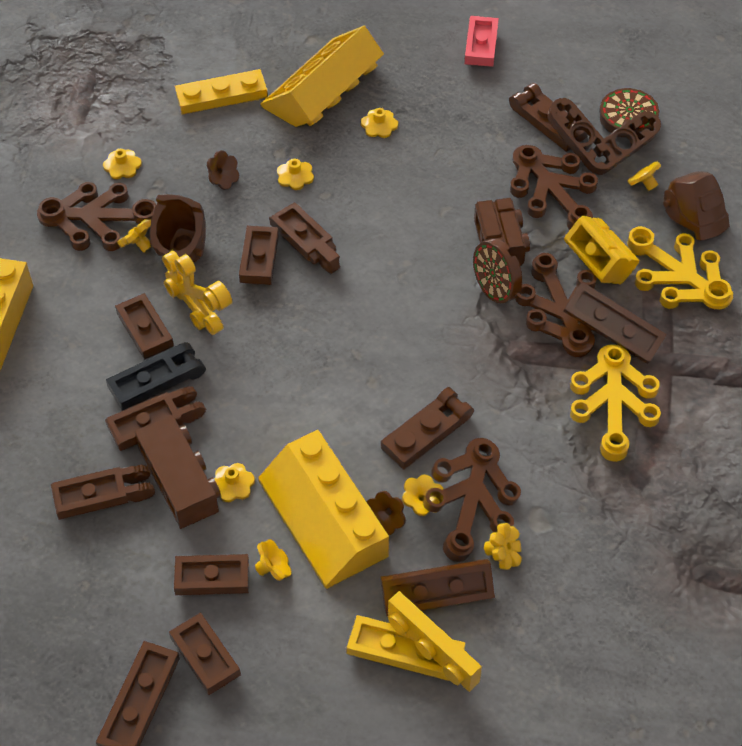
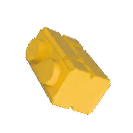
M581 216L566 234L564 241L601 283L621 285L636 268L640 260L612 230H609L610 227L602 219Z

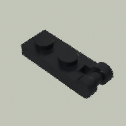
M184 342L107 378L106 383L123 411L187 379L195 380L200 378L205 373L206 367L200 359L194 357L195 351L190 343ZM178 362H179V363H183L182 365H180V366H178V367H176V365H175V364L178 363Z

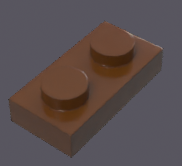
M247 225L239 270L240 283L272 285L279 238L278 227Z
M145 293L115 305L118 317L144 360L174 347L172 336Z
M248 554L175 556V595L249 593Z
M201 612L169 631L170 639L208 695L241 676L240 668Z

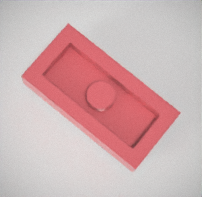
M470 16L464 64L493 67L499 18Z

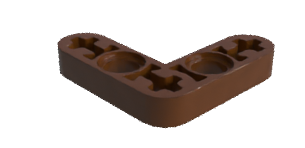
M567 98L556 99L551 104L547 114L548 121L572 151L579 156L587 169L596 175L608 173L652 141L661 128V121L655 113L643 111L603 138L579 108ZM558 110L561 112L566 110L568 112L566 117L564 115L558 117L556 113ZM573 121H576L570 129H567L569 123L572 124ZM649 123L652 126L650 130L647 128L640 132L638 136L635 133L641 124ZM576 130L585 131L589 136V141L586 143L578 142L575 140L573 132ZM620 136L626 137L631 143V148H619L615 139ZM593 143L596 145L594 149L591 148L589 152H586ZM596 156H604L606 157V161H601L597 163L595 162Z

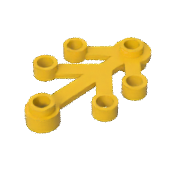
M640 226L630 231L627 245L632 253L638 256L646 254L669 270H639L635 278V286L639 290L649 291L653 288L654 284H689L695 288L678 290L675 287L664 288L661 292L660 303L668 309L676 308L679 302H703L712 309H724L731 304L733 291L730 284L720 277V256L717 252L708 250L701 255L699 266L702 270L706 271V280L697 274L693 252L695 239L690 234L682 233L676 237L674 249L680 254L681 262H679L653 244L654 233L649 228ZM642 278H645V279H648L649 281L646 282V281H642L641 279H642ZM666 296H672L675 299H668Z
M171 251L162 256V261L168 270L165 273L166 280L164 281V286L171 297L177 296L192 310L190 318L194 326L198 330L206 328L211 335H215L223 330L220 318L213 311L216 309L221 311L232 304L231 295L225 285L220 281H216L206 288L195 285L194 272H196V268L188 255L185 254L179 257L175 251Z
M611 344L600 349L596 365L586 372L579 371L572 375L570 388L578 395L588 393L591 384L604 375H607V384L588 399L574 401L571 405L570 417L577 423H585L590 419L594 411L607 402L608 433L602 438L600 452L605 459L617 462L627 456L629 449V439L622 432V403L639 417V422L646 427L657 425L661 415L658 406L651 403L644 404L621 384V375L638 388V393L647 399L654 398L658 394L660 383L656 377L651 375L643 376L630 364L631 356L625 348ZM577 381H583V382H585L586 384H585V385H578L576 382H577ZM644 385H651L653 389H647ZM583 409L586 413L580 414L576 410ZM645 413H651L655 417L649 418L645 416ZM610 441H616V442H619L620 444H619V445H615V444L611 443Z

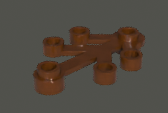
M522 145L514 150L512 160L518 172L517 176L511 180L510 193L517 198L525 197L529 191L528 178L530 173H533L538 179L534 196L528 201L527 212L531 217L541 218L545 215L547 207L546 197L549 191L568 213L567 227L569 230L581 216L593 218L590 209L584 205H578L563 187L591 194L597 189V176L593 173H584L580 177L549 172L545 168L562 169L567 174H574L579 170L580 158L578 155L567 153L562 158L544 155L539 148L532 145Z
M85 182L79 186L78 190L62 200L55 197L44 199L39 204L37 217L44 226H57L70 238L73 249L77 251L87 249L90 246V238L87 231L78 229L70 220H81L101 238L105 250L116 251L120 248L117 243L121 239L120 234L115 230H111L102 221H135L139 225L145 219L152 220L156 203L149 199H142L137 201L132 209L105 208L113 202L120 204L127 201L129 198L127 186L120 182L114 183L109 187L108 191L98 197L96 185L92 182ZM81 201L88 203L82 208L74 207ZM115 239L113 242H107L108 240Z
M541 253L533 259L531 274L536 280L545 282L553 301L536 295L535 288L529 284H522L521 291L516 294L515 300L521 306L535 308L527 314L526 326L528 329L535 332L541 331L561 340L562 346L569 355L583 357L593 349L595 336L591 332L592 329L582 323L578 324L576 319L563 312L581 282H584L582 281L583 279L590 280L591 282L584 283L594 289L597 277L591 270L580 271L577 275L576 287L569 299H567L556 275L558 268L557 260L550 253ZM521 294H528L530 296L524 297ZM545 313L561 319L564 327L547 321ZM537 318V319H539V320H541V321H540V322H534V321H532L531 319Z
M476 438L470 441L464 455L452 460L446 458L438 459L431 469L432 477L436 481L444 483L449 481L453 474L471 468L468 479L443 490L431 488L423 499V505L428 511L439 512L444 505L464 497L456 530L451 531L443 543V551L452 561L461 562L466 560L474 549V540L470 532L478 503L488 517L490 528L494 533L498 532V519L503 520L510 526L514 525L512 515L500 510L484 485L485 473L498 490L497 497L504 505L510 506L515 504L521 495V489L518 484L506 479L497 465L500 459L499 449L492 441L485 438ZM479 451H483L487 456L481 455ZM438 467L445 468L448 474L441 473ZM504 490L511 491L514 497L507 496ZM433 496L438 498L440 503H433L430 500V497ZM455 539L463 541L466 546L458 545Z

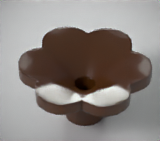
M217 151L214 157L207 161L209 181L213 185H218L223 190L229 189L232 183L237 182L239 179V172L236 169L237 159L234 156H228L225 151Z
M380 491L376 494L375 498L367 500V504L388 535H392L396 529L405 525L404 504L400 498L392 497L387 491Z

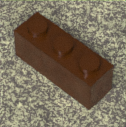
M171 415L134 431L139 451L150 468V472L180 529L219 512L217 498L221 497L219 487L213 477L207 479L204 473L207 470L204 459L199 451L193 453L190 447L192 439L185 425L179 427L174 416Z

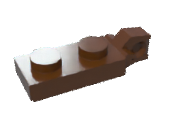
M294 202L269 217L270 225L278 227L279 234L307 261H310L312 264L319 262L321 267L329 274L341 268L339 265L340 256L335 252L337 250L333 243V237L297 203Z

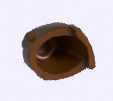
M697 171L678 177L670 182L668 189L664 192L663 205L665 211L675 222L694 231L697 240L702 241L716 237L730 227L729 214L725 208L724 197L713 174Z
M158 195L156 198L157 205L151 220L150 246H153L158 256H164L171 251H175L179 257L186 254L193 263L196 262L204 254L206 241V220L200 203L180 195Z

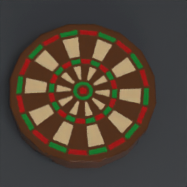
M624 88L612 91L602 99L599 118L605 129L612 133L643 111L653 112L658 117L660 111L658 103L651 95L641 90ZM649 123L641 124L635 133L638 136L640 132L647 128L650 130L652 126Z
M489 239L481 242L474 251L473 268L476 280L481 290L490 300L496 303H506L516 298L515 295L521 291L522 271L520 263L516 256L511 257L507 251L510 247L505 242L499 239Z

